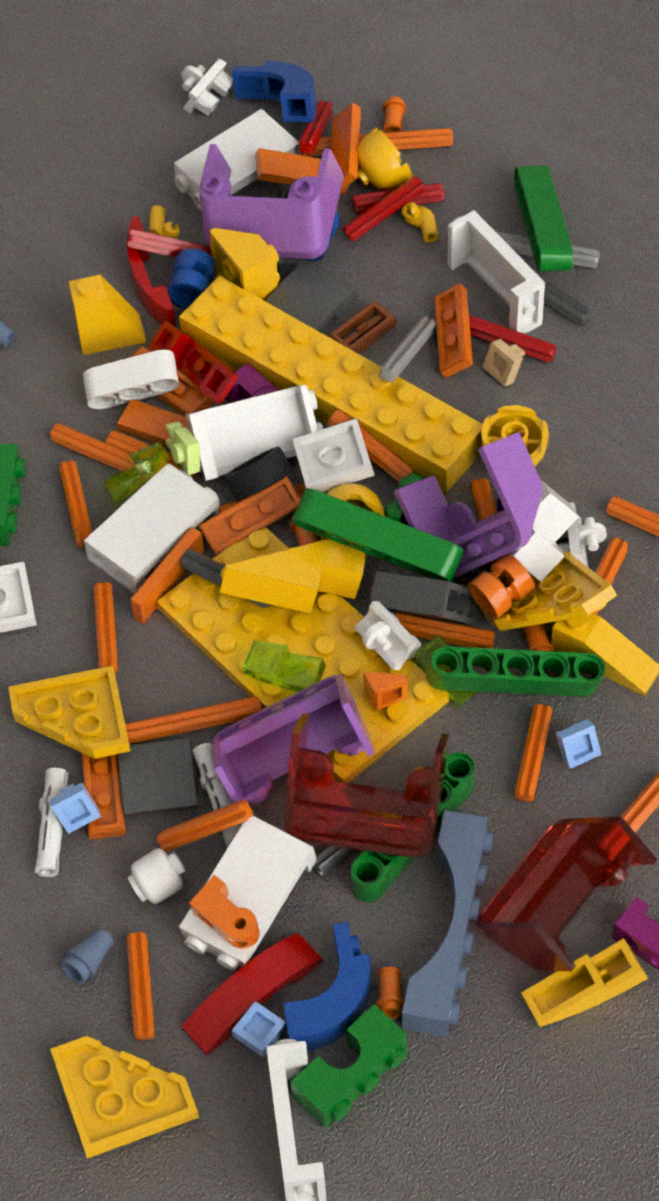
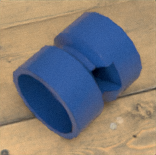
M191 248L182 250L177 254L172 270L173 274L167 289L171 302L177 307L187 309L212 283L216 262L211 255L202 250Z

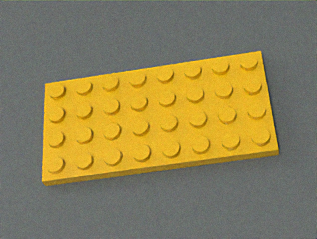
M264 527L252 532L245 539L233 543L214 557L213 560L226 566L229 563H236L289 548ZM193 573L156 601L157 609L249 697L256 696L259 698L262 709L329 676L342 674L371 735L375 752L368 756L366 751L363 750L356 755L348 756L347 753L340 754L335 749L323 755L329 762L332 775L343 787L449 702V694L445 690L432 687L427 681L426 673L411 659H407L400 670H393L374 649H367L362 643V636L355 630L356 625L364 616L342 596L318 591L311 614L271 604L268 608H263L244 598L219 593L220 586ZM363 673L405 674L407 677V698L375 711L364 692Z

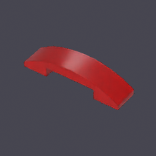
M139 216L132 217L129 229L133 228L144 231ZM127 247L132 283L142 305L161 325L167 320L176 326L174 308L165 285L152 288L142 261L150 260L149 252Z
M167 320L163 322L148 346L152 351H172L175 357L176 368L200 386L199 389L220 405L239 377L232 368L214 353Z
M299 933L283 939L253 958L222 983L181 1026L182 1030L206 1056L232 1036V1029L255 1001L262 1005L290 981L295 985L321 964L323 958Z

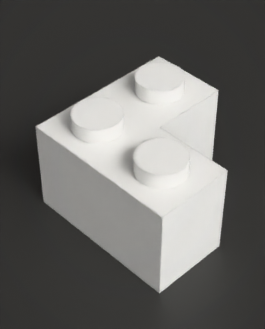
M542 480L543 494L529 542L524 547L509 553L540 581L565 556L556 544V541L579 517L570 503Z

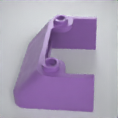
M210 144L199 186L204 239L210 249L209 230L220 228L259 234L267 245L272 244L278 256L282 258L314 259L326 251L344 174L330 148H324L317 177L304 176L297 179L290 187L288 198L230 196L232 186L229 179L232 170L217 145Z
M519 432L478 448L505 509L477 522L473 512L465 503L456 502L448 506L435 475L394 491L410 527L447 540L464 550L453 578L522 548L529 542L542 498L543 486Z
M342 674L329 676L224 728L213 738L214 769L233 803L242 799L247 800L250 804L263 801L269 796L268 791L273 785L272 781L297 769L301 759L311 754L323 756L335 749L340 754L347 753L348 756L356 755L363 750L366 751L368 756L375 752L371 735Z

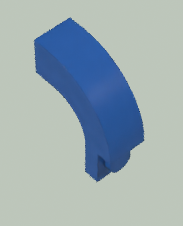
M266 61L264 66H234L232 76L235 99L276 100L281 102L283 122L314 121L317 114L313 76L306 69L295 64L280 61Z
M348 922L333 924L339 971L331 987L317 997L283 1003L288 1039H294L297 1042L305 1041L307 1052L325 1047L347 1033V1029L362 1015L369 998L371 986L369 954L361 955L358 935L350 936Z

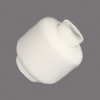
M156 848L132 864V875L128 876V880L142 902L148 900L153 904H159L182 889L183 880L181 874L186 870L175 852L168 856L164 850Z

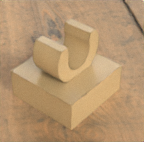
M498 339L491 342L482 368L504 387L515 381L525 351L517 344L508 346L503 340Z

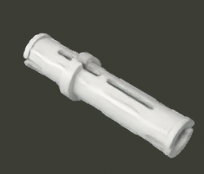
M204 743L195 747L192 755L201 774L200 784L202 789L207 791L213 810L232 804V800L214 769L213 744ZM242 823L222 830L226 847H229Z
M49 768L45 771V789L43 797L39 801V810L42 817L35 873L43 877H54L59 873L62 823L51 808L50 799L61 794L60 790L67 787L69 773L61 768Z

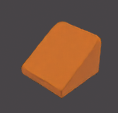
M363 673L364 692L375 711L407 698V677L405 674Z

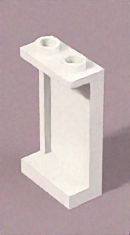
M260 109L174 162V183L181 193L188 194L193 199L197 208L201 210L199 186L210 144L217 145L232 170L229 179L232 186L230 196L257 179L255 153L258 148L301 155L298 150L300 145L292 135L264 110Z
M475 210L454 219L448 225L447 265L450 269L453 270L467 263L510 307L509 329L526 334L542 325L545 282Z
M298 385L186 414L189 430L200 443V473L202 480L207 481L225 475L251 458L275 447H280L286 458L297 456L292 439L323 429L321 422L316 423L313 410L317 409L314 391L308 390L307 385Z
M168 463L84 540L87 558L135 594L146 581L145 575L168 555L191 527L197 528L208 516L212 518L219 514V498L209 487L204 488L196 483L191 475H188L183 469L178 470Z
M255 816L245 821L208 881L213 875L217 876L227 886L229 892L227 899L238 908H247L253 912L260 929L259 939L250 948H236L195 916L190 908L179 926L183 937L186 939L184 941L185 945L199 954H204L205 951H208L217 956L216 961L228 970L236 972L237 968H242L250 961L304 870L310 872L317 861L314 848Z
M283 1039L277 1041L274 1045L266 1046L286 1201H327L323 1163L298 1165L287 1083L292 1081L308 1066L306 1042Z

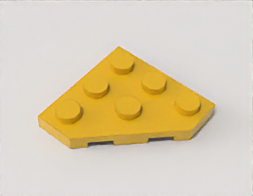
M565 550L563 551L565 555L563 559L542 581L530 574L535 584V589L519 602L512 600V607L496 620L490 618L484 612L483 614L499 631L588 616L593 612L603 609L607 602L617 595L610 583Z
M113 666L8 686L15 722L94 759L131 752Z
M89 1036L50 1049L87 1159L199 1118L198 1110L184 1076L172 1071L170 1073L151 1066L150 1062L125 1051L120 1053L102 1045L101 1041Z

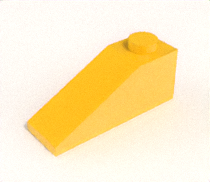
M594 613L584 617L556 621L552 627L551 644L554 646L555 652L590 653L598 656L605 665L604 677L642 696H645L659 674V664L606 620Z

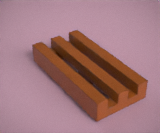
M374 300L327 336L360 354L397 326V318ZM378 313V315L371 319L369 322H365L370 317ZM357 328V331H355L353 334H351V335H350L349 337H347L345 340L342 339V338H344L346 335H348L350 332H352L354 329Z

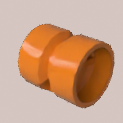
M511 554L504 555L490 566L491 573L484 571L468 583V590L474 601L486 615L494 620L512 607V600L519 602L535 589L533 579L526 568Z

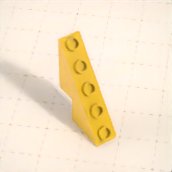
M326 539L267 555H260L256 558L236 563H229L221 570L222 583L219 593L311 614L318 591L351 599L356 598L363 576L366 553Z

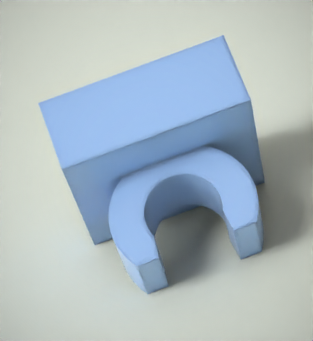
M588 719L556 732L563 763L569 769L601 755L594 724Z
M73 783L61 789V794L50 799L51 808L68 834L101 817L98 806L83 783L76 786Z
M255 1001L232 1029V1036L264 1058L267 1054L266 1046L274 1045L287 1029V1024Z

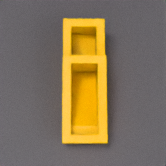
M623 938L591 958L588 954H585L521 992L538 1025L542 1027L599 1005L647 980L648 977L631 947Z

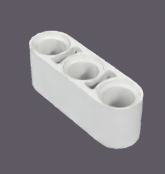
M156 350L87 369L83 373L87 405L91 409L98 410L126 404L131 399L141 400L167 393L179 386L174 353L169 350Z

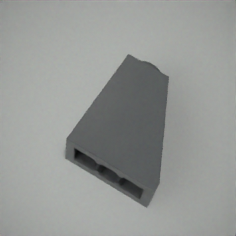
M376 571L374 582L370 588V604L373 601H379L391 612H401L441 621L476 626L479 606L471 596L468 587L444 580Z

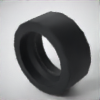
M275 447L234 468L224 478L235 498L242 500L278 482L292 471V467L282 449Z

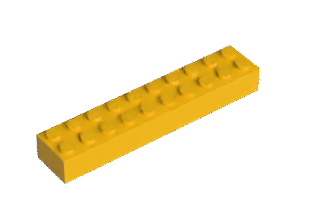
M220 275L179 316L181 330L214 353L235 372L249 363L274 385L277 390L307 385L308 390H313L316 397L317 409L313 410L317 420L328 425L329 418L337 410L343 411L351 419L357 418L358 424L409 464L414 470L413 473L426 478L435 475L442 492L445 494L480 456L478 448L482 447V423L399 376L390 383L386 379L381 380L379 377L381 368L376 363Z

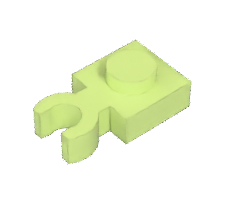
M178 421L165 424V428L170 435V438L166 439V444L171 449L174 462L180 464L188 475L201 472L200 443L187 427L183 428Z

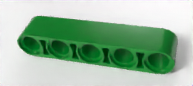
M548 165L516 166L514 171L515 191L537 271H571L573 265L572 245Z
M309 488L305 489L292 519L296 526L430 579L451 582L464 552L461 547L447 540Z
M446 646L438 648L432 654L426 670V678L432 687L439 690L584 697L596 691L605 674V665L601 658L590 653ZM436 665H447L452 672H442ZM481 666L487 671V674H478L472 667ZM508 668H517L523 675H513L509 672ZM550 669L554 671L558 677H549L545 674L543 670ZM579 671L590 673L593 679H585L580 675Z
M455 752L448 755L356 858L351 866V889L353 895L358 900L373 902L379 899L441 829L444 810L455 812L472 793L475 785V762L468 754ZM462 773V774H464V775H466V776H465V777H461V778H456V777L452 776V774ZM433 798L442 799L443 802L432 803L429 800ZM409 824H418L421 827L418 829H409L406 826ZM386 850H396L399 853L390 856L383 852ZM364 876H372L376 878L374 881L371 882H363L360 880V878Z

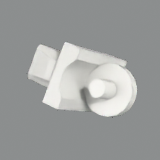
M219 58L205 75L206 69L202 65H199L197 68L194 66L185 67L181 72L184 81L182 88L185 91H189L192 88L188 95L190 100L183 107L185 111L191 114L196 108L210 116L220 100L210 91L213 89L223 97L228 95L234 84L233 78L224 72L226 62Z
M571 502L570 505L576 512L575 504ZM578 517L559 538L568 537L569 542L558 544V547L562 552L566 550L589 567L585 545H588L590 551L598 550V544L607 537L606 528L600 523H595L593 517L586 518L584 520L585 524L582 525L581 517Z
M373 601L370 604L367 615L355 627V630L362 636V643L366 648L374 649L393 670H400L405 661L412 659L421 647V642L414 635H411L399 623V619L379 601Z

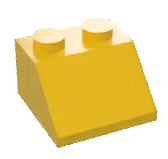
M220 228L209 230L212 257L216 262L215 275L217 277L220 275L266 301L281 281L277 271L279 256L272 244L267 245L259 234Z

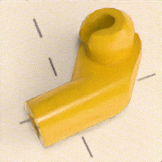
M413 202L403 206V217H405L406 222L421 229L424 241L431 243L439 238L435 217L431 210L416 205Z
M159 205L151 207L149 232L178 238L180 234L179 226L175 224L172 227V222L165 223V208Z

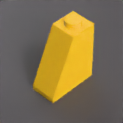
M101 274L68 281L83 355L146 343L140 314Z

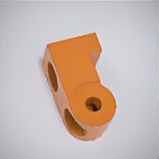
M213 875L189 902L193 914L234 947L239 949L252 947L260 936L256 916L247 908H238L228 900L229 892L226 884Z

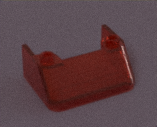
M302 713L291 736L284 811V828L286 832L305 842L411 858L425 855L430 850L435 835L444 785L449 734H441L434 754L433 767L421 766L413 769L407 777L405 791L333 781L334 765L330 757L322 751L306 749L310 714Z
M621 816L562 819L546 831L478 917L477 926L488 938L537 970L572 972L576 965L564 953L565 944L558 936L596 887L616 886L625 879L627 869L631 865H654L657 858Z

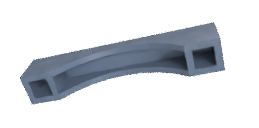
M444 810L438 838L437 860L445 871L453 892L454 915L448 934L438 951L423 968L409 978L402 1010V1029L448 1037L450 1024L457 1025L461 1001H455L457 988L463 990L465 988L468 967L462 966L464 954L471 955L475 932L469 931L471 920L478 921L481 898H475L477 886L483 888L485 886L488 865H483L482 861L484 854H491L494 833L488 832V817Z

